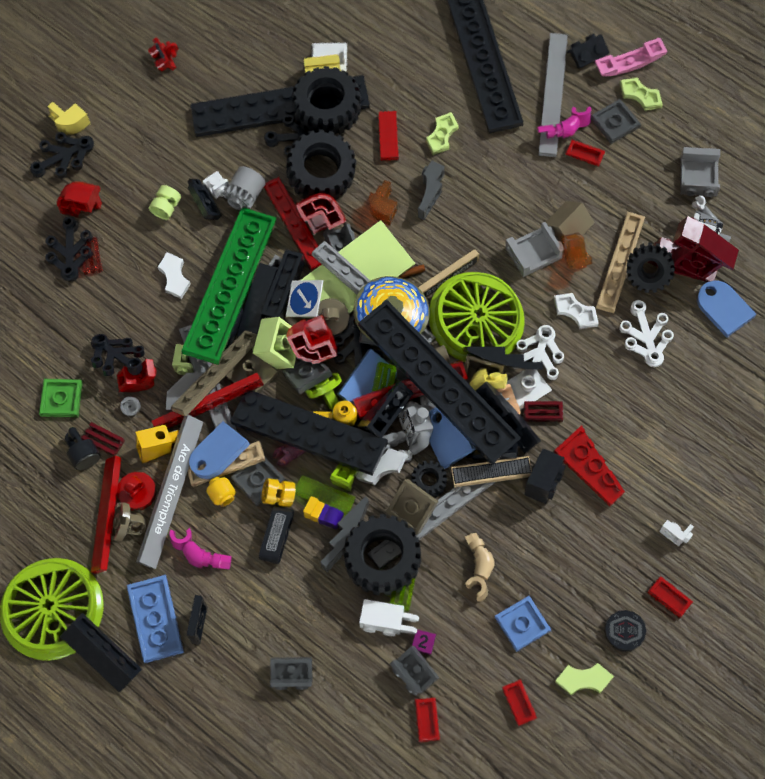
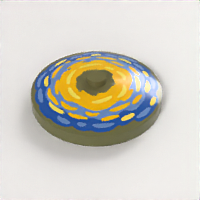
M384 276L369 281L360 289L353 309L357 326L363 318L385 300H388L421 335L423 334L429 321L430 309L425 295L416 285L403 278ZM358 326V328L360 329V331H361L368 339H370V338L368 337V335Z

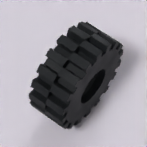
M648 242V246H645L643 243L639 249L636 247L633 249V253L629 254V260H627L628 280H631L633 287L637 286V290L645 289V293L653 290V293H655L658 288L660 290L665 289L664 285L668 286L670 279L673 280L675 272L674 259L670 251L667 252L666 247L663 246L661 248L658 243H656V246H653L652 242ZM647 261L656 262L658 265L657 271L646 273L643 270L644 263Z

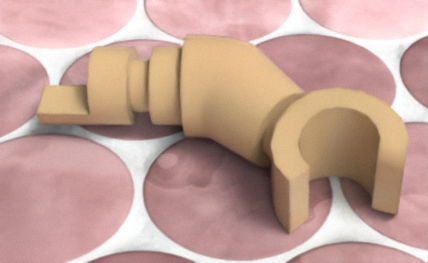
M472 533L465 536L471 551L475 552V577L468 579L465 585L469 589L474 585L482 587L481 591L476 594L477 601L481 602L488 595L485 580H488L495 563L492 553L488 552L487 548H484L483 540L479 539L477 533Z

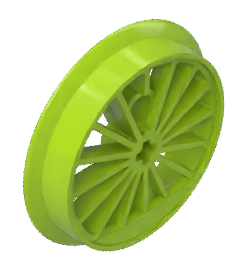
M466 272L455 275L440 285L430 302L429 324L432 334L436 337L437 343L440 346L444 345L448 354L458 360L466 362L469 353L463 351V347H471V343L477 342L478 339L480 340V347H485L483 328L493 347H505V354H510L516 348L517 342L521 340L525 323L522 305L512 288L496 276L481 272ZM466 284H474L475 301ZM478 285L486 287L482 297L481 304L479 299ZM461 286L469 302L454 289ZM488 289L497 291L484 306ZM450 293L464 306L445 300V297ZM499 294H502L506 299L487 308ZM506 304H509L512 310L492 311ZM446 305L463 312L443 313L442 307ZM493 316H513V323ZM467 317L449 326H446L443 318ZM469 321V324L456 338L448 331ZM494 323L511 328L512 332L510 336L503 332ZM490 328L499 334L505 342L499 345ZM468 330H475L477 336H471L468 333ZM462 335L464 340L468 342L467 346L458 341Z
M50 558L32 563L22 569L10 581L4 591L0 603L2 631L8 642L25 656L38 660H56L67 657L76 651L64 640L59 642L58 636L62 635L67 629L59 614L72 621H75L76 618L61 609L87 611L86 616L99 627L104 608L102 590L94 575L87 568L72 560ZM59 571H66L67 573L55 590L57 573ZM52 573L50 590L48 594V589L44 575ZM72 574L79 578L78 581L60 594ZM41 577L45 596H43L31 579ZM29 581L41 599L21 589L23 584ZM81 584L85 585L86 592L64 598ZM19 591L37 602L17 601L14 599ZM86 597L89 600L88 607L62 605ZM52 603L51 610H48L49 604ZM13 605L34 607L12 614ZM34 613L15 628L13 619ZM37 619L27 637L23 639L18 632ZM44 620L40 643H31L30 640ZM53 622H59V627L56 630H50V625ZM47 632L54 637V644L44 645Z

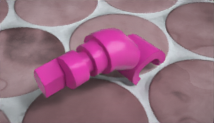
M572 107L569 118L560 121L555 126H538L536 128L537 132H545L547 138H554V135L562 138L573 136L579 127H586L590 124L591 107H587L585 112H576V108Z
M190 528L186 530L187 536L183 539H177L175 531L170 530L172 546L177 550H182L192 566L203 568V566L209 567V565H212V568L230 569L232 556L218 553L211 555V552H205V549H201L192 541Z

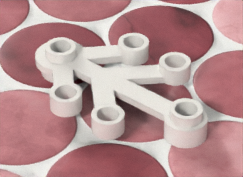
M636 300L631 304L630 312L638 318L642 332L633 328L629 321H622L620 331L635 337L626 339L625 348L642 355L645 358L646 364L650 367H658L664 360L662 352L666 345L672 341L674 334L671 330L663 331L662 340L655 348L653 341L661 328L667 324L668 316L665 313L658 314L656 323L650 331L645 316L646 304L641 300ZM627 325L629 328L624 329L622 326ZM668 334L671 338H666L664 335ZM636 339L644 342L647 349L637 345ZM628 342H632L634 345L629 346ZM652 355H655V356H657L658 358H657V359H653L651 356H652Z
M543 325L538 328L536 335L525 340H519L516 344V349L518 352L523 353L527 350L528 346L539 342L537 348L524 353V362L533 359L532 362L542 361L547 370L548 379L555 380L558 377L559 371L553 366L545 352L546 344L553 353L552 360L554 363H562L564 353L558 349L554 342V329L549 325ZM546 333V334H548L549 336H548V337H544L543 334ZM524 344L525 347L520 348L519 345ZM560 355L562 358L556 359L555 356ZM530 369L528 374L522 377L521 387L525 391H532L536 388L537 379L535 376L537 370ZM553 371L556 375L552 376L549 373ZM530 382L532 386H526L525 384Z

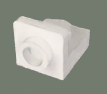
M218 171L203 180V185L207 187L215 199L224 196L223 192L229 182L227 179H223Z
M667 520L662 526L660 533L679 547L682 542L687 543L693 536L691 531L694 526L690 524L683 532L679 525Z

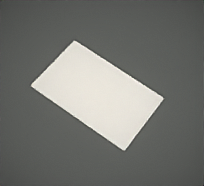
M530 369L522 371L507 381V384H510L520 410L524 408V401H536L552 391L538 371L535 376L537 379L536 388L532 391H525L521 387L522 377L527 375ZM530 382L525 384L526 386H532Z

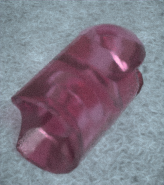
M284 444L274 451L272 458L277 459L285 453V456L277 462V465L285 466L306 451Z

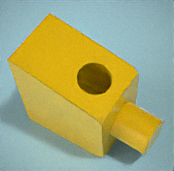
M166 425L135 432L136 449L142 464L171 453L172 443L176 442L179 430L168 432Z

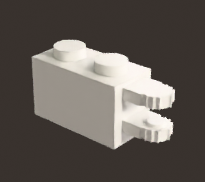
M364 599L360 617V628H363V631L375 633V630L382 631L387 636L400 635V632L417 633L416 628L402 625L403 620L419 621L418 615L404 613V606Z

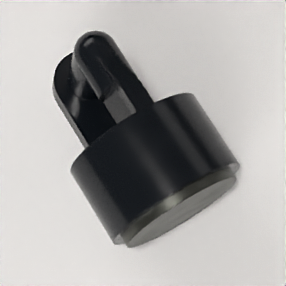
M75 427L69 428L68 433L65 435V442L69 447L67 456L74 469L85 470L92 467L99 461L101 456L96 445L91 439L82 440Z

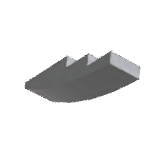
M366 496L338 522L340 532L329 542L332 551L320 562L321 567L326 572L342 557L347 536H350V530L353 527L357 528L358 522L362 519L364 520L369 507V499Z

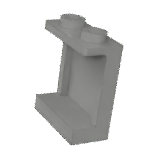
M683 147L681 154L680 194L688 196L704 195L706 197L718 195L720 184H718L720 149Z
M546 222L541 224L540 229L517 240H514L513 236L506 239L505 249L523 277L562 259L564 251L562 243L557 241L552 227H548Z

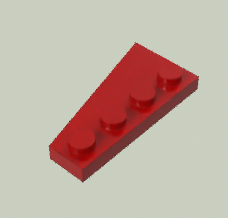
M582 425L554 450L555 454L565 457L564 463L610 507L624 494V489L613 472L605 464V460L596 450L592 440L588 438Z

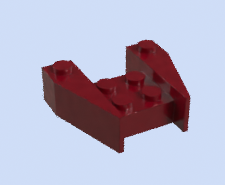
M689 216L678 224L673 242L668 238L661 237L653 244V246H656V243H658L661 248L664 246L667 248V252L670 251L674 259V273L704 282L715 281L717 271L722 266L733 270L739 249L708 226ZM648 261V263L658 267L656 262Z

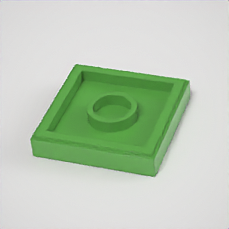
M44 379L39 415L43 417L78 418L83 385L82 380Z

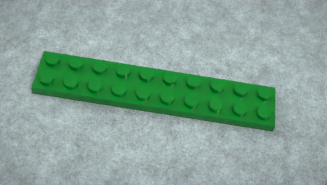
M242 207L182 347L181 354L219 365L275 226L276 217Z

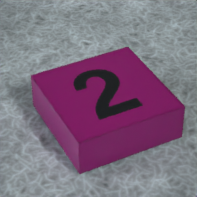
M417 629L412 646H415L420 653L431 655L436 634Z

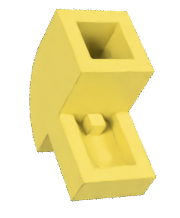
M54 102L48 105L49 116L55 122L59 132L67 135L76 134L90 124L87 113L77 104H74L65 112Z
M483 368L472 376L469 385L476 391L485 382H489L495 389H503L508 381L507 374L495 372L488 375L487 368Z

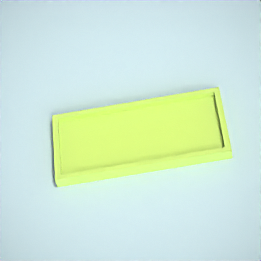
M381 220L338 252L369 280L384 276L399 277L415 265V262ZM322 264L301 279L323 280L320 301L329 298L337 299L346 306L349 314L353 312L357 294Z

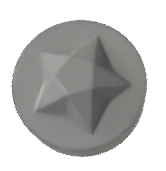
M126 397L120 404L122 413L127 416L136 415L141 408L139 400L135 397Z

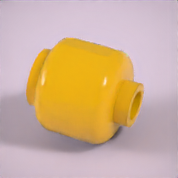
M339 401L333 407V420L349 426H353L356 423L358 414L352 402Z
M215 477L209 481L210 485L207 487L206 492L214 505L224 507L234 501L236 491L229 479Z

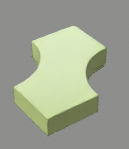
M638 78L620 80L619 84L623 98L636 100L642 105L644 111L662 108L663 104L658 89H649L643 86Z
M452 112L435 118L436 129L426 138V143L432 155L449 150L448 139L454 131L459 129Z
M598 663L586 670H578L568 665L555 682L570 695L580 689H593L601 693L614 676Z

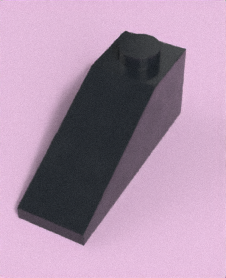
M398 381L367 412L357 427L378 437H383L414 393L404 383Z

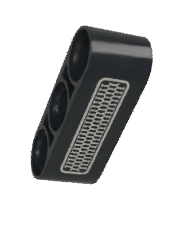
M274 505L260 549L259 560L275 564L280 563L293 521L294 510Z

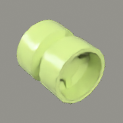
M161 185L155 195L156 198L152 200L149 206V210L155 216L168 220L174 211V207L177 206L181 195L175 189Z

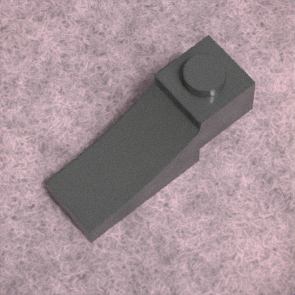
M431 161L429 166L426 165L422 171L423 184H426V190L423 200L418 207V217L425 220L442 193V183L440 182L444 177L445 166Z

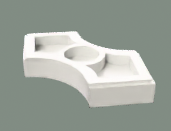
M167 252L158 266V269L167 277L165 292L182 299L191 285L190 281L182 275L184 261Z
M573 293L554 296L557 315H565L572 318L577 323L579 329L598 327L599 323L594 306L582 305L575 299Z
M388 448L381 457L373 476L359 471L356 478L359 481L376 485L383 476L390 473H400L407 455Z

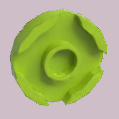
M332 373L333 377L325 379L310 390H306L305 393L308 398L312 399L322 395L328 407L333 410V407L339 401L332 389L342 382L338 373Z

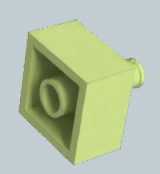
M280 317L261 319L255 346L252 348L253 354L276 370L294 368L296 355L286 338L287 332L292 326Z

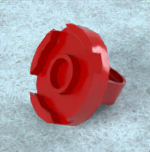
M143 472L129 473L118 483L117 497L120 502L128 503L130 510H144L155 500L156 485L152 478Z

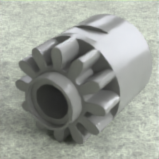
M240 166L223 192L224 198L228 199L227 203L234 209L241 210L242 207L251 209L265 185V180L253 169Z

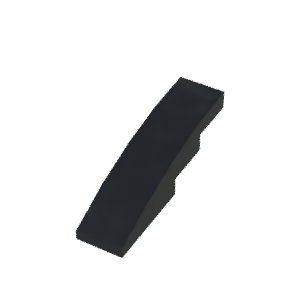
M259 263L246 301L237 337L245 330L258 334L261 319H264V317H261V311L277 273V267Z
M463 347V351L473 356L518 369L543 370V362H524V354H505V347Z
M485 382L476 390L492 409L521 437L520 441H518V446L524 454L541 442L527 422L489 382Z

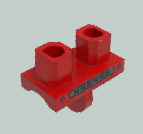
M157 37L153 39L155 45L149 48L148 51L154 59L161 56L160 59L155 61L156 67L161 72L168 67L172 71L177 67L172 58L177 56L176 53L179 50L177 44L170 43V41H167L165 44L160 43Z

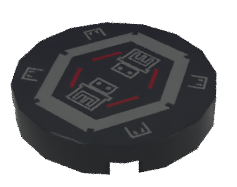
M628 610L617 611L606 622L605 636L615 649L624 652L633 651L644 641L646 626L642 618L635 612Z

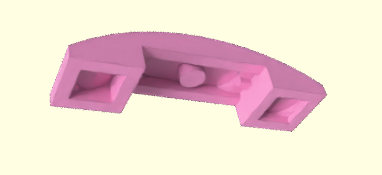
M657 38L644 43L642 48L614 58L612 55L597 59L595 64L601 76L620 75L656 61L667 54V50L661 38Z

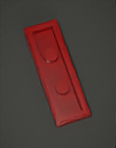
M396 111L379 112L381 161L399 160Z

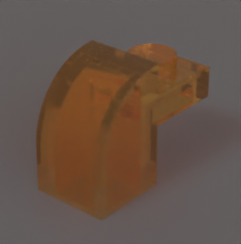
M384 180L382 186H378L376 194L370 192L369 207L371 215L377 221L381 220L383 223L391 225L398 211L397 202L388 199L391 193V182Z
M579 232L561 236L564 256L570 270L575 268L583 269L587 265L593 264L592 257L586 252L584 237Z

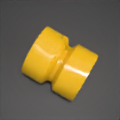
M266 478L262 489V503L270 505L278 503L279 506L290 508L295 497V483L289 481L279 483L277 479Z

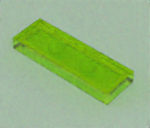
M304 475L301 476L295 489V495L307 500L313 496L318 501L339 509L344 515L351 511L356 500L355 496Z

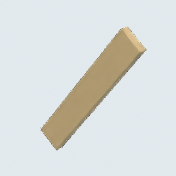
M627 212L596 306L597 309L614 314L627 275V260H629V254L633 253V249L636 247L645 216Z

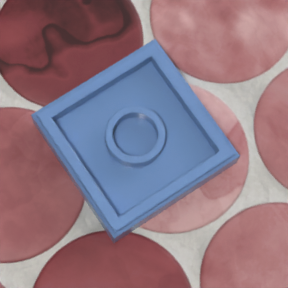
M530 596L495 615L496 621L516 652L551 632V628Z

